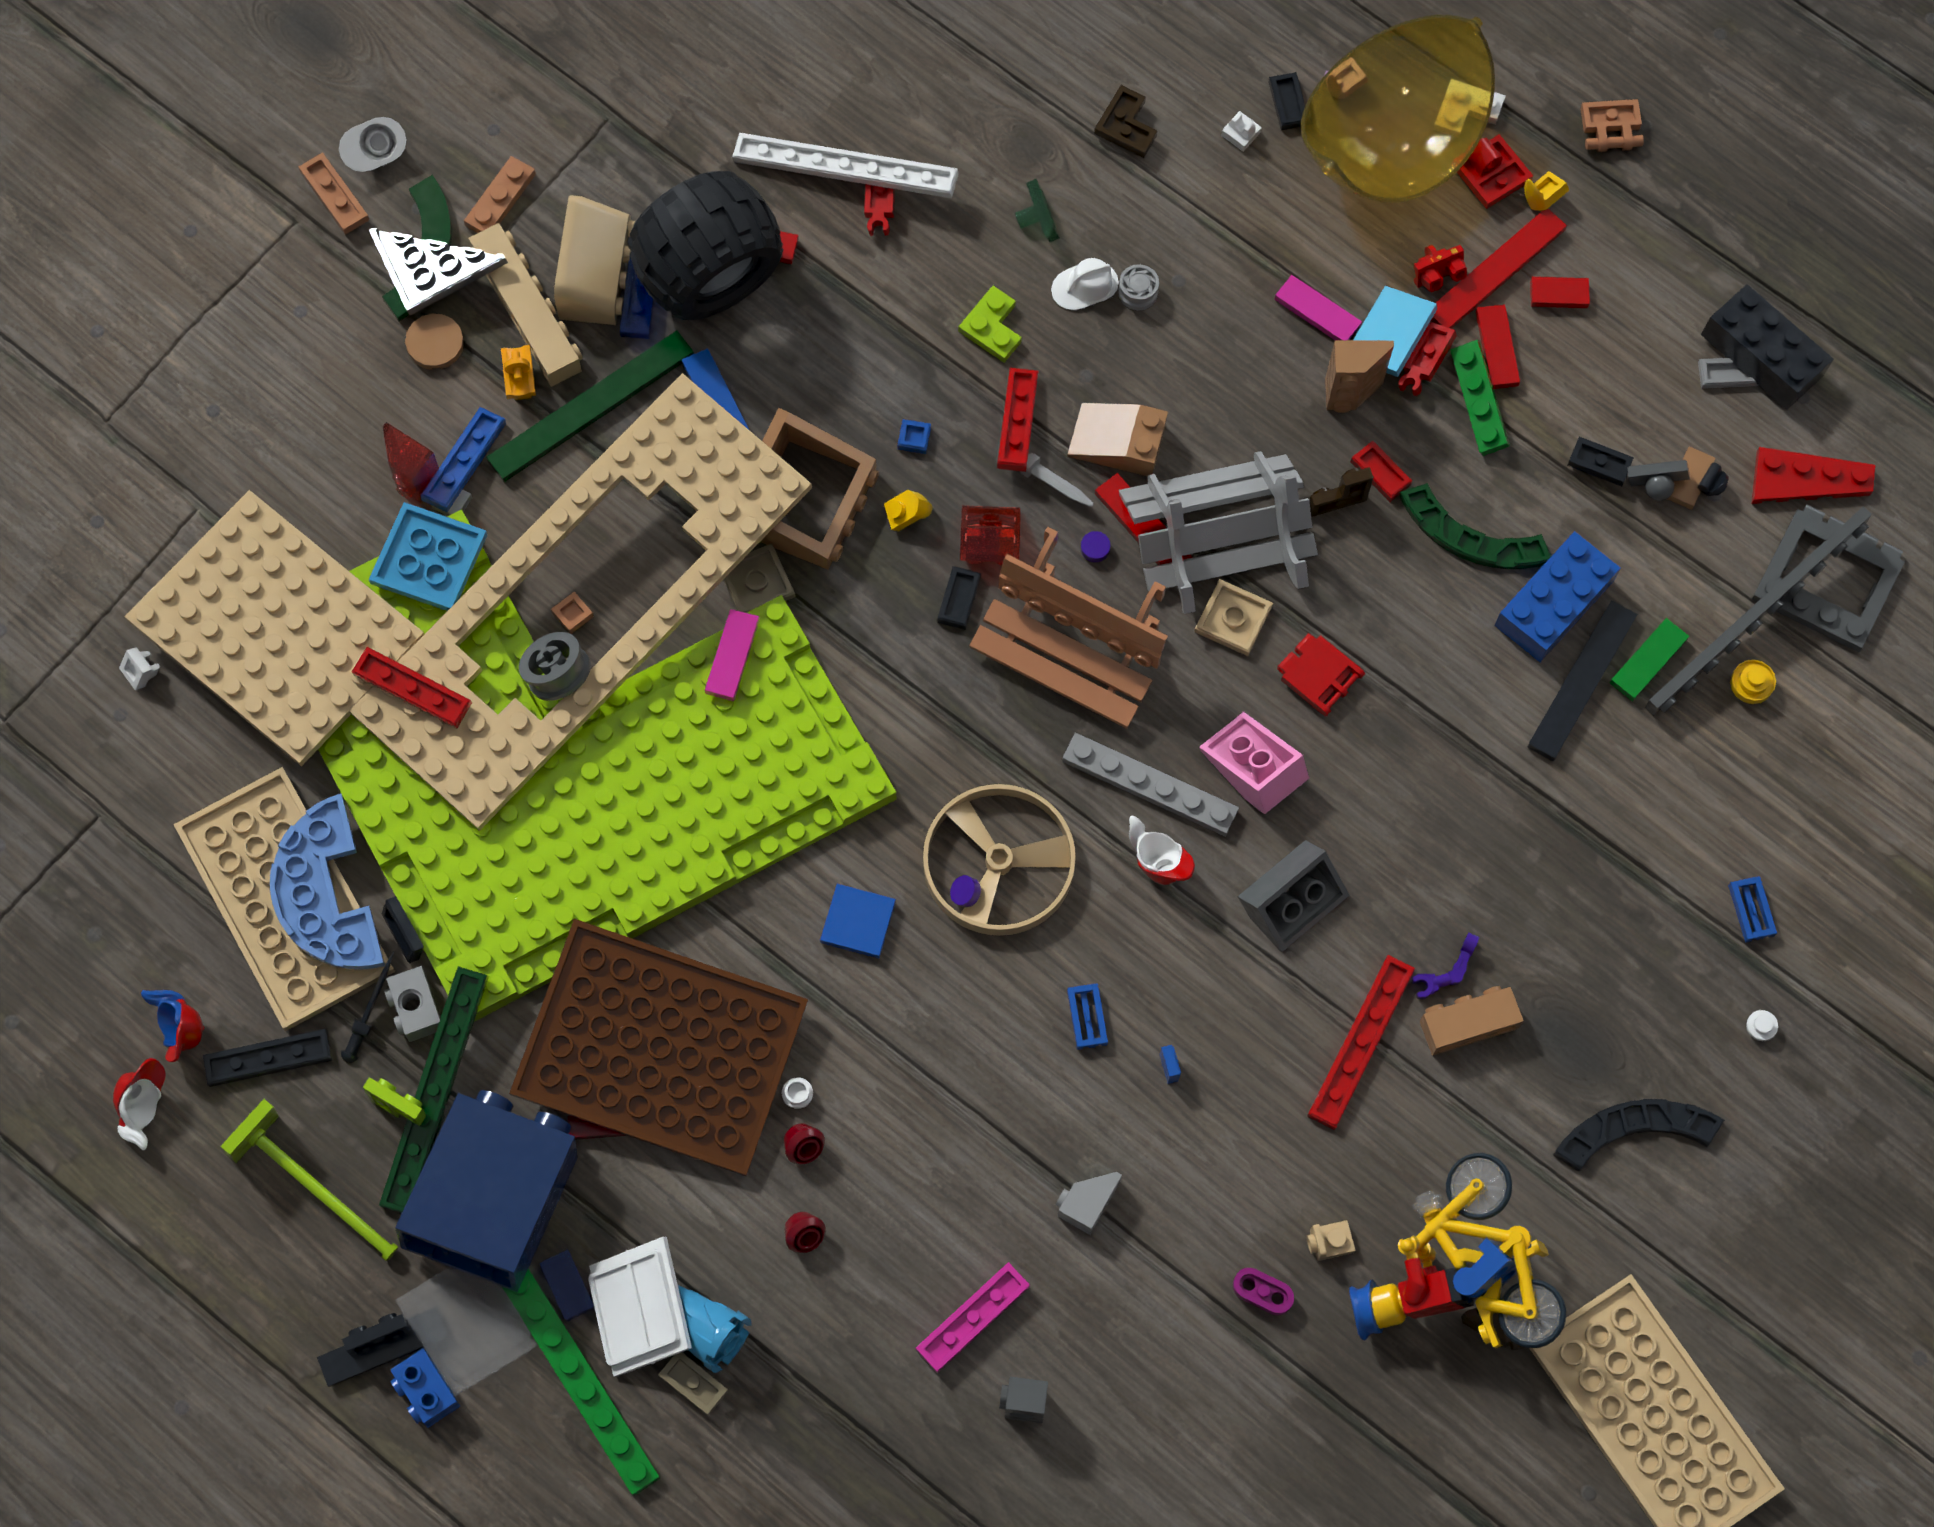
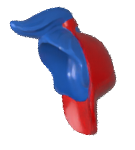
M142 990L141 996L150 1005L158 1006V1024L164 1035L163 1044L168 1047L165 1058L168 1062H176L180 1057L181 1051L193 1049L201 1042L202 1032L205 1028L202 1019L193 1007L186 1004L184 997L175 991Z

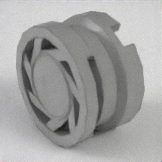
M1141 264L1126 268L1120 276L1118 288L1119 299L1123 305L1137 311L1151 307L1156 302L1158 296L1159 278L1156 272L1150 267Z

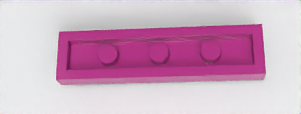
M1008 1262L922 1341L915 1350L938 1373L1028 1290L1030 1284Z

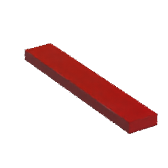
M1550 209L1541 211L1470 272L1465 279H1462L1436 302L1437 311L1431 321L1452 329L1566 230L1567 225Z
M1387 955L1307 1117L1333 1130L1336 1129L1415 970L1414 967Z

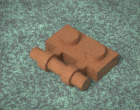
M1638 99L1582 103L1580 109L1584 133L1595 132L1596 138H1587L1585 140L1586 150L1596 149L1597 152H1606L1609 148L1632 150L1633 147L1643 146V135L1632 136V130H1640L1642 125ZM1620 131L1621 136L1607 137V132Z

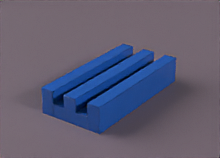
M1760 876L1730 882L1728 887L1745 943L1751 942L1754 939L1760 940L1764 937H1774L1777 931ZM1753 885L1762 918L1766 927L1765 930L1761 929L1755 904L1753 902L1752 895L1749 889V886ZM1739 888L1742 889L1754 932L1751 930Z
M1098 983L1067 988L1077 1050L1084 1047L1094 1048L1097 1045L1107 1046L1108 1040ZM1087 992H1092L1100 1038H1094ZM1075 994H1080L1088 1038L1086 1040H1082Z

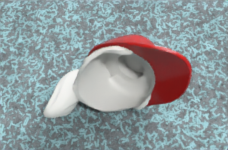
M1130 816L1129 840L1137 850V861L1141 870L1151 880L1161 885L1190 879L1195 869L1193 857L1169 836L1163 833L1145 832V825L1140 819Z
M154 1058L144 1061L136 1072L123 1074L118 1079L113 1092L114 1107L120 1117L118 1133L124 1140L136 1144L141 1150H145L148 1144V1138L142 1129L155 1116L157 1102L161 1098V1088L166 1077L164 1066Z

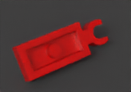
M869 184L865 185L864 214L866 218H870L867 222L870 236L874 235V228L876 226H883L884 235H889L890 227L886 218H894L895 189Z
M1433 322L1429 323L1403 367L1406 374L1399 380L1400 391H1404L1407 385L1414 384L1412 388L1413 395L1418 396L1422 391V380L1431 382L1457 337L1454 329Z

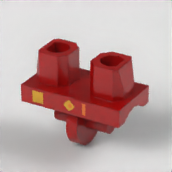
M1429 245L1424 249L1425 256L1419 258L1418 262L1414 264L1416 274L1414 278L1417 288L1425 286L1431 293L1443 286V277L1450 275L1452 280L1456 282L1467 277L1464 249L1461 245L1448 250L1443 248L1438 251L1433 245Z

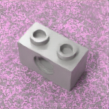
M422 966L386 978L389 988L385 989L384 992L389 1006H395L399 1016L393 1019L399 1035L405 1034L408 1041L412 1042L436 1033L441 1017ZM416 999L420 1001L417 1009L413 1011L405 1010V1006L410 1000Z

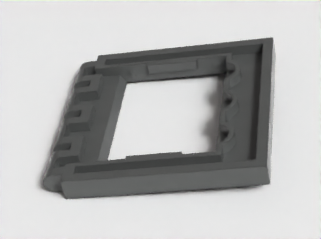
M1806 504L1803 511L1797 509L1752 600L1758 602L1782 580L1780 578L1783 570H1786L1791 561L1803 530L1827 540L1845 522L1830 516L1827 523L1822 521L1825 513ZM1865 532L1858 539L1852 536L1846 542L1848 545L1845 549L1846 551L1883 568L1878 582L1874 583L1862 607L1864 610L1860 617L1804 589H1801L1793 597L1788 594L1781 600L1784 605L1777 612L1860 652L1905 561L1900 559L1903 551L1886 542L1879 549L1876 547L1879 539Z

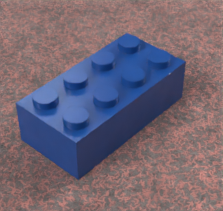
M1574 531L1500 612L1494 626L1541 663L1615 581L1621 568Z

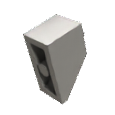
M1118 1172L1074 1183L1070 1191L1064 1189L1056 1202V1206L1060 1207L1057 1217L1091 1235L1121 1182L1122 1174Z

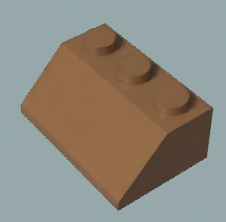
M1334 341L1325 377L1326 410H1334L1338 413L1356 410L1383 384L1393 351L1394 341Z

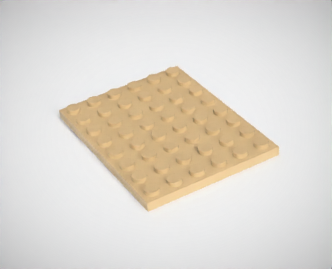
M250 490L124 616L132 626L301 767L351 715L349 710L374 686L352 674L353 668L366 647L398 662L424 635L423 631Z

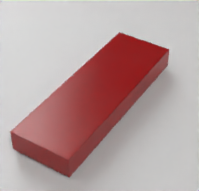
M1505 304L1477 307L1476 318L1493 389L1518 387L1520 378Z

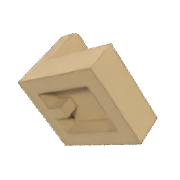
M1347 1220L1319 1226V1224L1312 1225L1310 1235H1307L1309 1251L1311 1254L1316 1253L1317 1261L1355 1252Z

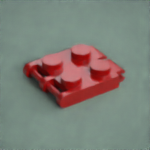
M1309 633L1295 647L1294 651L1300 657L1290 652L1277 666V670L1283 674L1281 681L1324 716H1328L1331 712L1330 708L1340 697L1344 698L1348 694L1347 689L1358 678L1362 679L1365 675L1363 669L1320 635L1316 639ZM1352 673L1353 675H1352V676L1349 678V680L1342 686L1341 684L1344 683V682L1347 680V678L1350 676V674ZM1335 692L1336 694L1327 702L1328 698Z

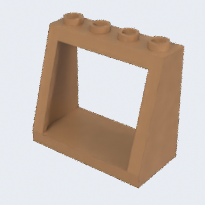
M778 408L762 440L776 454L782 457L788 443L792 442L856 468L857 471L822 543L782 521L760 542L766 545L772 543L773 547L829 570L832 562H838L842 554L843 546L841 543L844 537H850L854 529L855 521L853 519L856 512L861 513L867 501L865 494L868 488H873L877 482L879 471L876 470V459L792 413Z

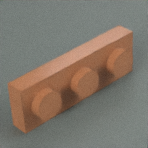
M323 152L299 166L300 173L345 235L369 221L368 214Z
M510 156L464 219L465 226L479 233L497 223L500 224L536 175L535 169Z

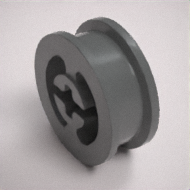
M554 632L537 639L525 650L519 662V673L523 680L529 684L530 690L537 698L546 701L558 700L575 692L585 682L591 669L589 656L581 649L578 640L572 634L566 632Z

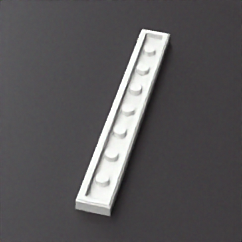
M739 133L732 156L733 161L737 163L952 198L959 174L957 168Z

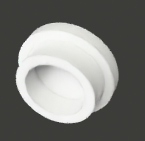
M1758 1010L1749 1016L1746 1027L1751 1037L1758 1041H1767L1777 1033L1778 1022L1772 1013Z
M803 1078L788 1080L782 1089V1098L785 1104L794 1109L806 1107L813 1098L811 1084Z

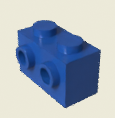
M424 1349L416 1352L391 1369L395 1378L390 1382L400 1397L406 1394L412 1404L407 1409L417 1424L422 1421L429 1428L461 1407Z

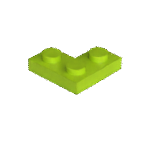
M992 286L958 326V332L1005 363L1022 342L1021 336L1002 324L1016 306V301L995 286Z
M369 1077L362 1087L372 1103L397 1118L401 1115L420 1126L426 1117L425 1112L420 1108L422 1103L409 1094L402 1097L395 1091V1086L382 1078L377 1082Z

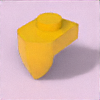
M1550 171L1535 183L1527 179L1524 186L1526 200L1530 209L1538 211L1548 209L1569 191L1567 183Z
M906 490L884 503L891 530L900 531L919 519H925L933 510L931 503L922 494Z

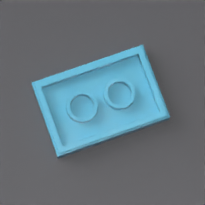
M1385 286L1353 340L1394 341L1386 373L1398 377L1436 313L1437 304Z

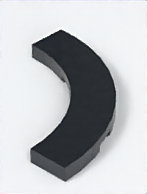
M1666 1099L1629 1101L1604 1109L1574 1128L1561 1142L1553 1155L1577 1171H1580L1586 1162L1607 1144L1624 1136L1643 1132L1672 1133L1684 1136L1708 1147L1725 1120L1695 1105L1671 1102Z

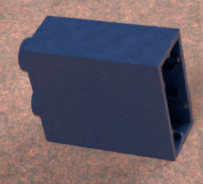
M481 1090L476 1099L458 1093L395 1227L399 1244L404 1250L518 1292L578 1158L575 1136L569 1134L571 1125L556 1115L538 1112L533 1121L511 1113L514 1107L513 1104L497 1093Z

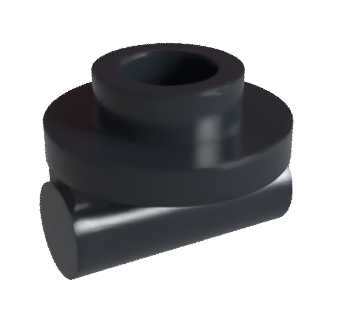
M1711 463L1700 481L1698 489L1706 496L1720 495L1727 488L1729 476L1722 471V467L1719 464Z

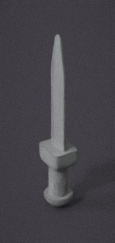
M1033 453L1028 454L1026 472L1020 471L1022 475L1028 478L1033 474L1068 498L1090 507L1093 506V502L1081 490L1042 466L1039 456Z

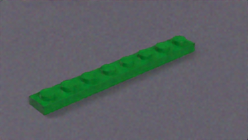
M528 1269L518 1292L502 1287L632 1496H635L659 1480V1475L530 1270Z

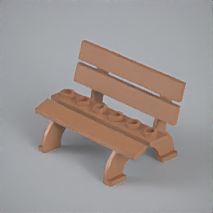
M1047 527L1044 532L1045 544L1034 567L1009 554L1004 558L999 576V588L1009 598H1019L1025 601L1026 604L1022 612H1019L994 599L983 622L1009 634L1008 638L980 625L969 648L1128 729L1138 710V706L1116 695L1115 692L1117 690L1142 702L1152 683V679L1128 667L1133 658L1144 667L1152 666L1157 669L1160 665L1162 651L1168 636L1158 631L1160 620L1151 615L1148 616L1156 599L1160 602L1162 601L1166 587L1156 581L1154 582L1136 619L1054 578L1055 566L1047 563L1057 544L1058 532ZM1032 609L1040 613L1047 612L1064 626L1072 625L1080 629L1081 633L1092 640L1099 639L1107 643L1108 647L1117 653L1125 652L1126 655L1122 663L1029 617ZM1018 639L1108 685V690L1015 643V641Z

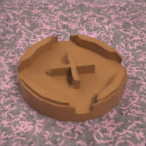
M429 314L421 316L411 324L406 332L405 344L409 357L416 365L433 370V368L440 367L442 369L449 367L457 361L463 352L464 339L459 325L452 318L443 314Z

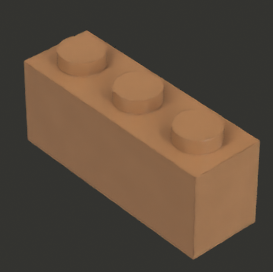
M1495 986L1483 992L1484 995L1472 998V995H1466L1456 999L1453 1005L1443 1007V1004H1438L1425 1010L1426 1013L1423 1014L1420 1020V1024L1432 1056L1519 1029L1523 1023V1018L1511 987L1501 989L1500 986Z

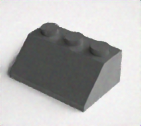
M1305 840L1243 891L1238 898L1250 919L1278 950L1283 952L1350 895L1326 851Z

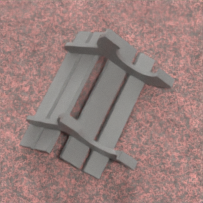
M1259 451L1254 453V461L1163 481H1158L1156 475L1152 474L1148 475V484L1119 490V495L1125 507L1128 508L1134 524L1164 517L1167 520V529L1138 535L1143 564L1172 558L1171 563L1143 568L1147 590L1150 591L1155 581L1166 588L1178 586L1182 611L1184 614L1191 613L1196 610L1193 587L1190 583L1283 562L1297 589L1308 587L1306 561H1298V559L1315 556L1318 553L1314 533L1308 532L1290 536V532L1312 528L1309 499L1299 500L1298 488L1304 487L1303 481L1297 471L1294 470V466L1288 456L1285 454L1265 458L1263 453ZM1273 494L1275 499V505L1184 525L1183 513ZM1279 535V539L1185 560L1182 559V556Z

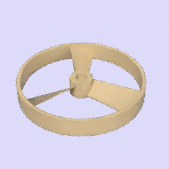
M994 784L970 789L952 799L941 809L933 820L925 839L923 866L928 889L934 901L948 917L969 930L1000 936L1017 934L1032 929L1055 913L1070 890L1074 876L1076 856L1070 829L1062 815L1051 803L1030 790L1013 785ZM993 795L1012 796L1026 800L1044 810L1059 826L1063 836L1012 849L1005 844H995L969 801ZM947 816L986 852L985 863L988 870L980 881V897L973 906L965 907L961 914L955 911L941 897L932 881L928 866V853L933 836ZM1012 867L1070 868L1067 881L1061 893L1043 912L1015 924H987L1000 875H1005Z

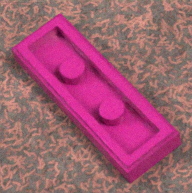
M1293 275L1289 277L1274 298L1278 303L1334 340H1350L1362 324L1361 320Z
M730 609L705 687V694L731 701L735 700L758 627L759 616Z

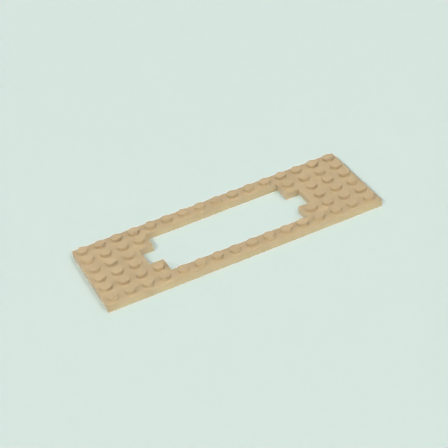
M682 373L398 661V663L472 701V705L459 727L456 729L375 686L349 712L480 831L812 489V484ZM623 479L647 500H650L666 484L697 511L682 528L706 552L590 670L585 682L575 692L564 697L542 720L538 719L516 698L499 714L495 713L467 687L483 670L458 646Z

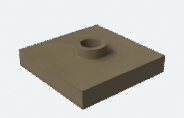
M772 543L751 551L723 579L736 610L747 613L780 595L783 596L785 601L795 598V592Z

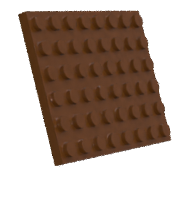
M574 919L509 1094L747 1176L808 999Z

